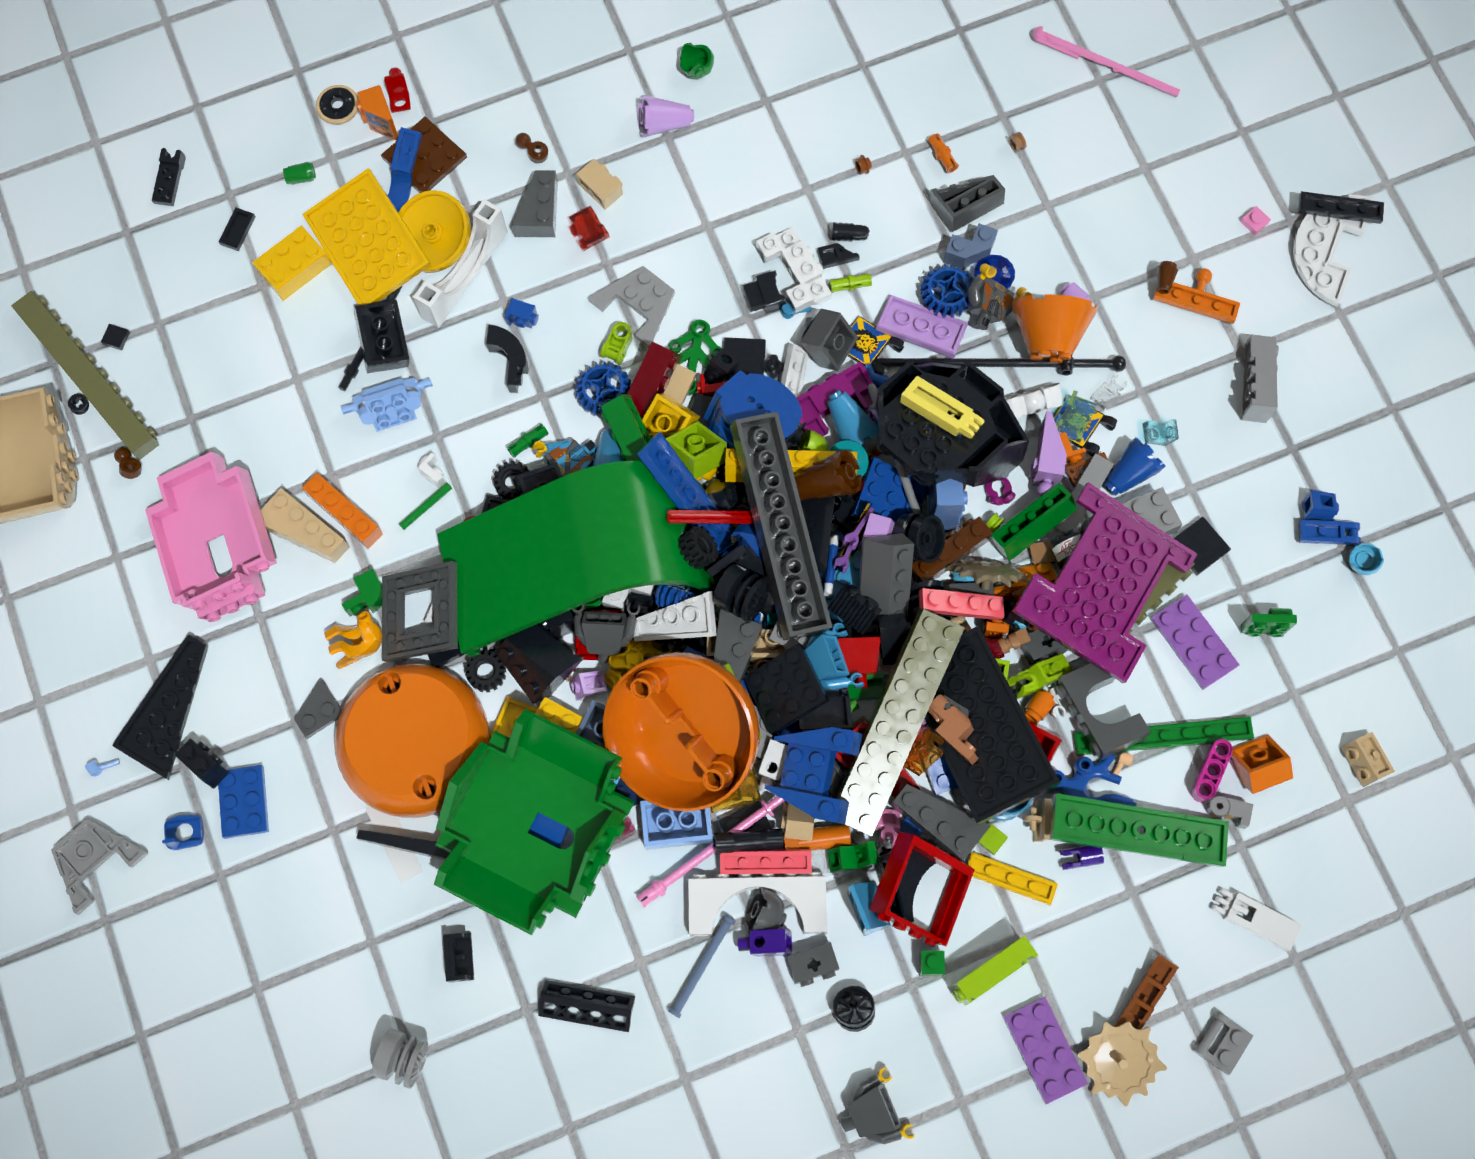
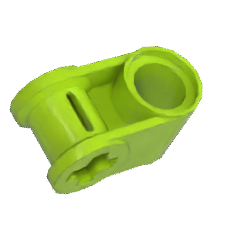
M618 322L613 326L608 339L601 349V358L607 357L616 361L618 365L622 364L633 339L631 328L626 322ZM620 332H627V335L624 337L617 336Z

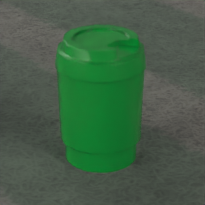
M310 162L283 168L286 184L311 182L316 178L314 166Z

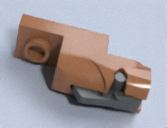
M938 695L932 701L928 710L939 725L935 731L973 765L979 758L974 753L976 749L966 740L974 730L968 718L969 710L945 695Z

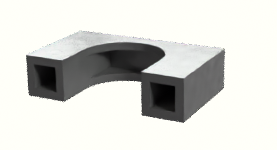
M1089 663L1059 677L1056 690L1060 698L1065 699L1067 710L1071 717L1076 718L1081 735L1086 736L1092 754L1094 756L1097 755L1101 761L1146 740L1151 731L1140 713L1115 724L1102 723L1090 714L1086 703L1087 696L1093 691L1113 683L1115 678Z

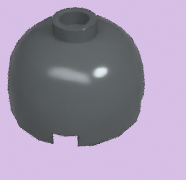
M760 888L762 892L757 891L754 894L747 910L748 914L751 913L750 920H745V930L747 932L752 930L778 929L779 926L782 927L784 925L787 914L784 913L783 900L776 893Z

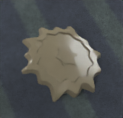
M965 560L952 563L945 569V571L954 570V573H959V577H973L975 583H981V589L984 590L990 589L991 582H1002L1008 587H1011V581L1018 582V580L1029 583L1027 576L1021 573L1020 570L996 561Z

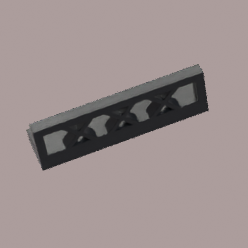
M545 980L540 993L538 1016L629 1032L636 996ZM545 1002L554 1004L558 1009L554 1011L545 1009ZM574 1007L581 1013L577 1015L571 1014L567 1009ZM593 1011L600 1012L603 1017L600 1019L593 1018L590 1013ZM616 1015L626 1017V1022H616L612 1017Z

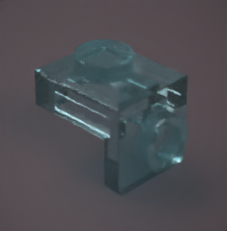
M1171 419L1165 423L1146 421L1142 424L1146 444L1166 446L1179 438L1176 419Z

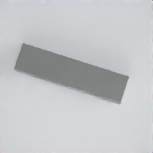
M1095 453L1071 493L1074 501H1076L1083 487L1088 482L1100 489L1114 463ZM1076 503L1077 510L1055 526L1054 529L1068 536L1067 532L1078 526L1087 510Z

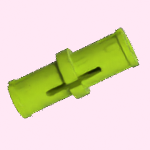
M870 273L858 276L847 275L845 278L829 280L831 293L849 290L850 292L856 288L872 286Z

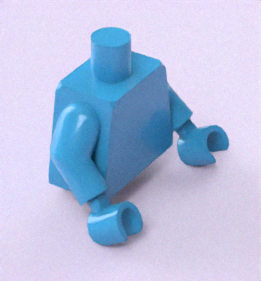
M836 623L831 631L828 629L813 635L805 647V651L823 688L828 690L848 688V685L852 684L856 688H862L865 685L863 682L854 683L856 678L863 677L860 673H854L851 678L846 677L850 674L837 639L846 638L848 635L846 630L838 632L844 628L842 623Z

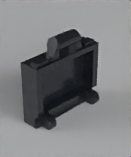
M848 688L824 689L829 702L796 721L797 733L830 727L851 730L853 725Z

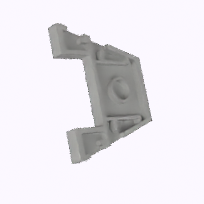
M642 266L592 294L588 300L600 311L604 312L616 298H619L645 318L647 322L635 334V338L649 348L657 332H659L662 320L666 316L675 295V290L645 266Z
M88 819L84 820L51 849L59 874L65 883L66 893L69 895L73 905V912L76 915H80L94 902V899L83 888L81 883L117 852L131 868L148 855L146 851Z

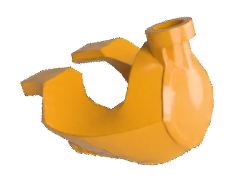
M368 611L358 615L356 626L334 625L331 629L324 632L327 641L337 635H341L354 644L349 645L344 641H337L328 646L331 655L338 652H344L346 655L336 664V667L339 669L376 653L383 638L380 627L371 620V615Z

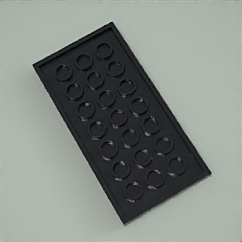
M979 626L963 633L933 700L938 695H945L969 710L968 718L974 730L966 740L976 749L974 753L979 759L972 765L935 731L939 725L929 712L925 716V721L976 823L980 825L1061 783Z

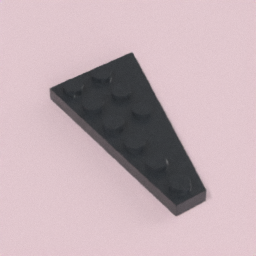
M189 634L112 745L167 780L170 779L176 759L175 754L178 752L208 650L206 644Z

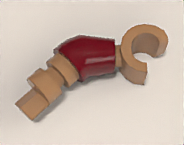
M1026 628L1009 634L1007 639L1004 637L997 639V637L994 639L984 637L994 657L997 659L1005 657L1004 654L1010 652L1009 649L1014 648L1016 650L1021 645L1031 641Z

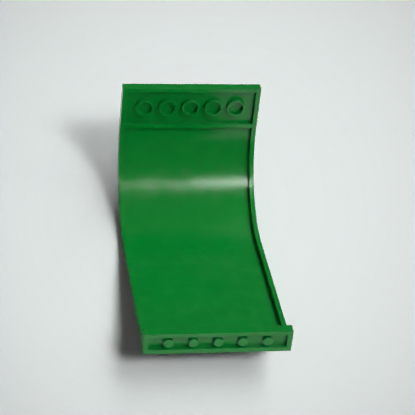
M641 461L606 463L570 473L437 533L443 563L449 561L457 563L458 642L460 652L471 657L479 655V649L615 592L649 585L677 584L695 587L704 592L713 591L714 596L720 579L717 575L711 577L706 571L707 566L702 569H694V565L692 567L688 565L689 561L685 562V556L680 554L682 549L678 548V544H680L678 539L681 534L693 527L689 523L667 522V511L679 509L668 498L665 490L656 482L653 474Z

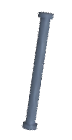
M723 915V922L673 1008L668 1010L669 1013L679 1019L682 1015L680 1012L730 926H734L736 922L726 915Z

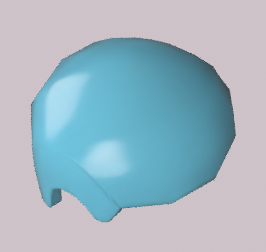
M1361 543L1355 546L1349 554L1350 566L1359 575L1369 576L1377 573L1384 562L1381 549L1370 543Z

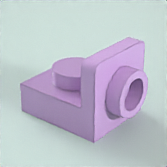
M603 670L579 673L572 679L571 691L575 695L576 701L582 700L585 696L605 694L608 691Z

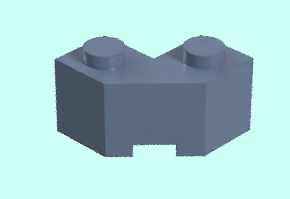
M979 223L972 241L952 234L945 251L943 263L948 265L953 263L954 267L958 268L961 266L962 269H965L970 264L989 259L998 230Z

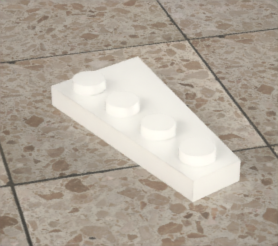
M713 591L635 618L637 623L634 641L717 636Z

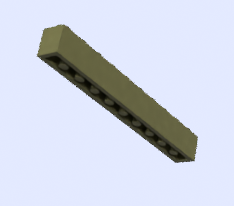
M30 291L13 303L11 307L138 460H141L159 446L155 440L157 437L156 433L150 426L148 428L144 427L143 423L145 420L138 412L133 413L130 410L133 407L126 397L120 398L118 394L121 391L113 382L109 384L105 380L108 378V375L101 367L95 368L94 364L96 361L89 353L84 354L81 351L84 349L83 345L77 338L71 339L70 335L72 332L65 324L60 325L57 322L60 320L59 316L53 309L47 310L46 306L49 304L41 295L37 297Z

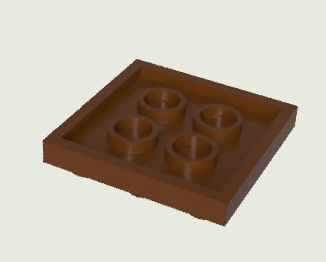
M426 116L411 128V130L422 133L412 172V187L419 193L430 191L467 158V154ZM397 141L381 154L382 159L390 166Z

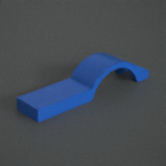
M401 127L390 167L392 178L388 193L389 199L398 212L410 197L412 172L422 138L421 132Z

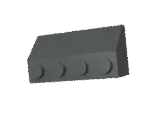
M903 533L862 538L858 588L861 591L860 594L867 599H874L879 604L878 607L882 611L878 616L904 613L907 622L914 543ZM877 618L873 622L874 625H878Z

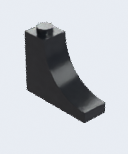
M921 838L936 847L934 840ZM912 850L890 907L891 912L911 923L914 922L913 901L917 886L926 871L936 864L935 862ZM891 851L878 857L882 874Z

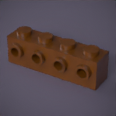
M980 516L975 520L972 518L967 520L962 525L963 528L958 532L954 530L945 537L946 540L942 554L933 563L913 561L911 577L916 583L936 580L947 572L945 569L948 565L962 561L990 541L993 532Z

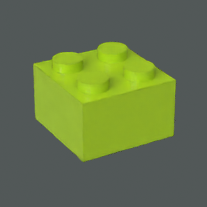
M699 421L666 438L695 479L725 463L727 442Z

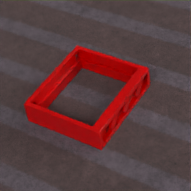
M899 832L869 910L877 914V919L886 923L893 922L892 927L901 931L908 930L909 936L919 940L923 938V943L934 947L935 944L946 947L975 869L916 835ZM912 850L951 871L930 932L889 911Z

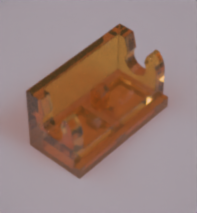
M926 727L917 735L903 767L920 776L942 756L943 751L936 747L933 741L942 745L944 743L943 739Z

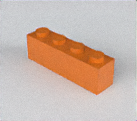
M318 473L302 487L311 500L367 549L383 535L380 528Z

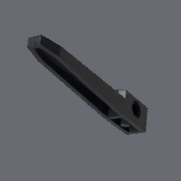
M358 830L356 837L360 841L440 860H446L450 854L435 846L436 841Z

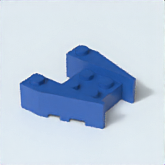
M830 727L774 736V740L788 743L780 788L765 785L764 788L815 819L845 824L849 802L828 797L836 753L858 756L862 734L852 730Z

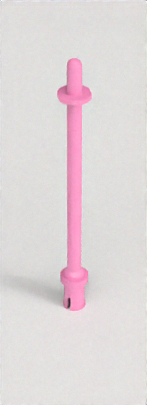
M776 796L765 803L762 799L761 804L763 806L728 832H743L766 814H769L771 817L775 816L772 810L785 800ZM713 843L663 880L652 881L651 886L637 894L636 897L639 901L648 896L641 902L642 906L645 908L660 895L663 897L668 886L715 853Z

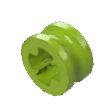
M996 512L986 525L994 533L1005 519L1003 517L999 518Z

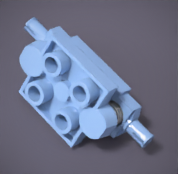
M402 377L362 390L363 394L354 396L352 399L353 403L341 406L343 415L356 411L363 424H373L376 432L417 419L414 410L421 406V390L433 385L430 378L418 382L414 377L403 380Z

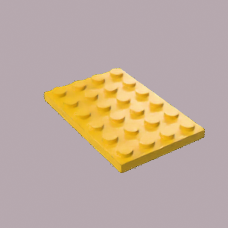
M370 168L364 170L302 214L358 305L381 301L431 266L430 261Z

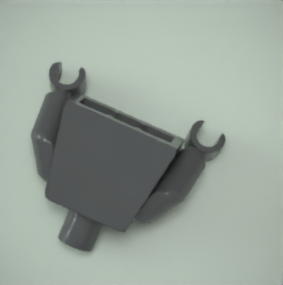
M631 602L628 604L627 611L629 617H626V613L584 612V615H582V612L586 609V603L582 605L580 610L577 608L572 609L576 612V616H574V632L582 645L586 646L588 653L598 654L599 662L608 663L609 657L611 655H618L620 648L626 647L634 637L637 623L635 616L640 611L639 604L638 610L635 613L629 610Z

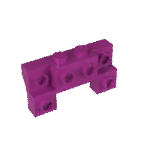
M861 361L839 374L834 373L830 375L825 382L820 385L814 384L808 389V392L797 397L802 410L799 427L806 422L803 432L809 429L822 436L828 434L829 429L822 418L831 414L827 402L830 400L829 396L838 390L841 393L846 391L853 400H856L864 412L868 411L869 406L873 404L868 391V385L873 382Z

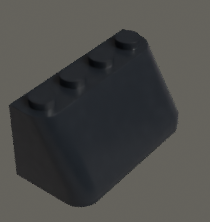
M835 496L801 501L820 580H822L821 583H824L826 578Z

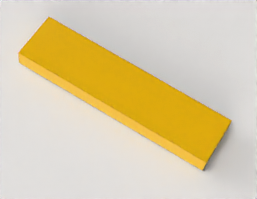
M971 852L967 865L975 869L973 878L1051 906L1058 883Z

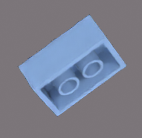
M640 801L646 850L713 843L710 807L697 811H675L659 807L648 801Z

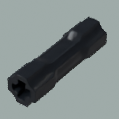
M779 828L754 832L713 833V849L715 854L744 850L783 849V831Z

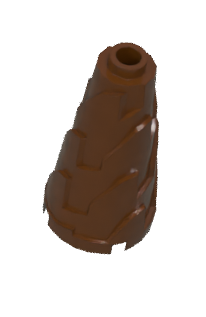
M848 450L837 451L829 457L814 462L812 466L797 471L794 474L800 500L857 493L861 488L862 476L861 474L856 476L855 470L860 469L855 456Z

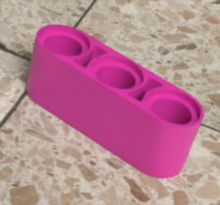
M1219 739L1208 748L1191 788V796L1195 801L1203 803L1216 794L1233 752V747L1229 741ZM1216 746L1223 748L1224 756L1217 754ZM1208 766L1215 768L1216 776L1208 773ZM1199 786H1204L1208 790V796H1203L1199 792Z

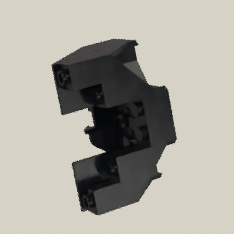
M907 362L878 388L876 400L878 449L886 456H892L915 475L912 478L920 485L931 486L948 479H953L976 487L1007 478L1009 473L1024 459L1029 439L1004 397V389L971 362H964L963 366L934 362L914 365V362ZM916 376L973 409V413L983 418V425L979 426V430L974 432L975 435L971 439L963 434L952 435L900 403L901 394ZM930 430L931 434H924L923 431Z

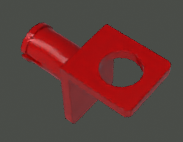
M391 68L389 76L384 77L390 99L391 112L410 110V95L405 76L399 68ZM400 100L406 102L402 106L395 105V103Z

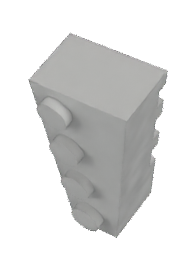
M1251 334L1245 343L1241 420L1267 423L1270 417L1274 416L1278 408L1277 356L1279 346L1276 345V337Z

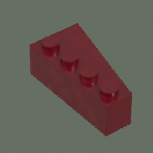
M653 341L627 393L630 394L641 419H643L656 394H663L677 364H679L683 357Z

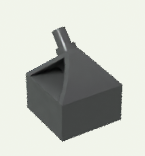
M821 308L814 319L812 317L805 319V331L801 336L800 343L819 367L838 371L857 341L858 336L840 312Z

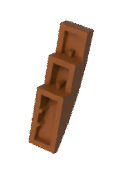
M1158 953L1122 1010L1114 1027L1130 1021L1135 1029H1142L1155 1010L1154 1007L1166 991V986L1179 966Z

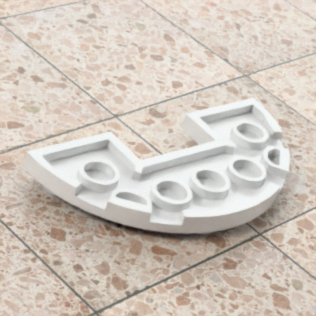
M1348 195L1349 198L1375 201V198L1369 196ZM1307 214L1298 227L1294 239L1293 256L1300 277L1315 295L1327 303L1338 307L1352 269L1332 261L1342 230L1361 237L1367 222Z

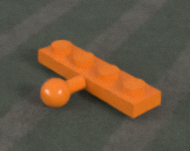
M1207 268L1197 271L1195 276L1198 282L1196 289L1174 282L1170 293L1162 294L1157 291V284L1153 300L1234 324L1236 321L1240 302L1204 292L1206 284L1212 280V272Z

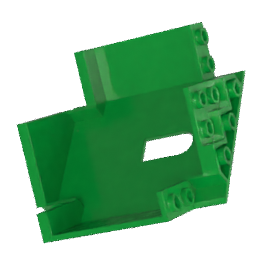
M525 709L515 721L510 738L495 731L488 745L480 742L449 781L436 829L442 831L435 846L450 854L438 869L434 885L531 936L537 928H542L547 918L545 915L547 913L551 914L554 908L576 918L587 896L590 897L596 887L594 882L602 866L606 867L611 858L609 852L616 838L622 836L626 828L624 823L635 801L614 791L617 785L614 783V780L618 779L622 768L619 767L622 757ZM538 812L572 830L574 841L569 848L559 849L528 833Z

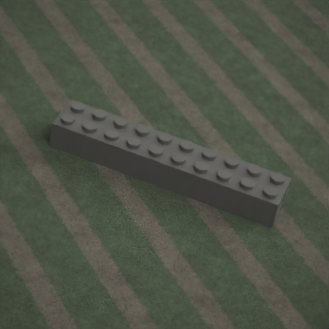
M778 411L736 419L731 424L730 429L767 577L771 584L770 589L783 641L826 631L832 628V623Z

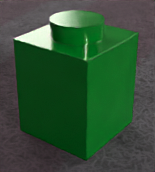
M921 950L919 952V976L945 975V951Z

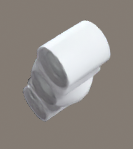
M1060 383L1048 384L1038 389L1025 391L1022 394L1005 397L1017 419L1027 416V414H1034L1044 409L1064 405Z

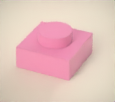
M1255 206L1240 222L1256 235L1270 223L1271 219L1260 208Z

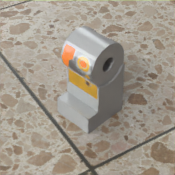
M1217 796L1207 804V813L1215 819L1224 817L1237 821L1236 827L1246 829L1250 826L1254 804Z

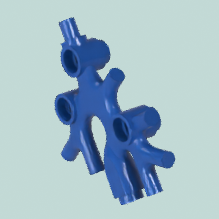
M1114 755L1096 764H1093V761L1088 757L1079 758L1073 765L1075 775L1071 778H1065L1061 771L1054 770L1061 784L1049 790H1060L1065 795L1130 806L1137 805V802H1134L1132 798L1120 794L1110 793L1093 797L1087 792V784L1094 778H1101L1118 785L1120 784L1122 776L1108 771V766L1116 758ZM1081 763L1086 764L1087 769H1083Z

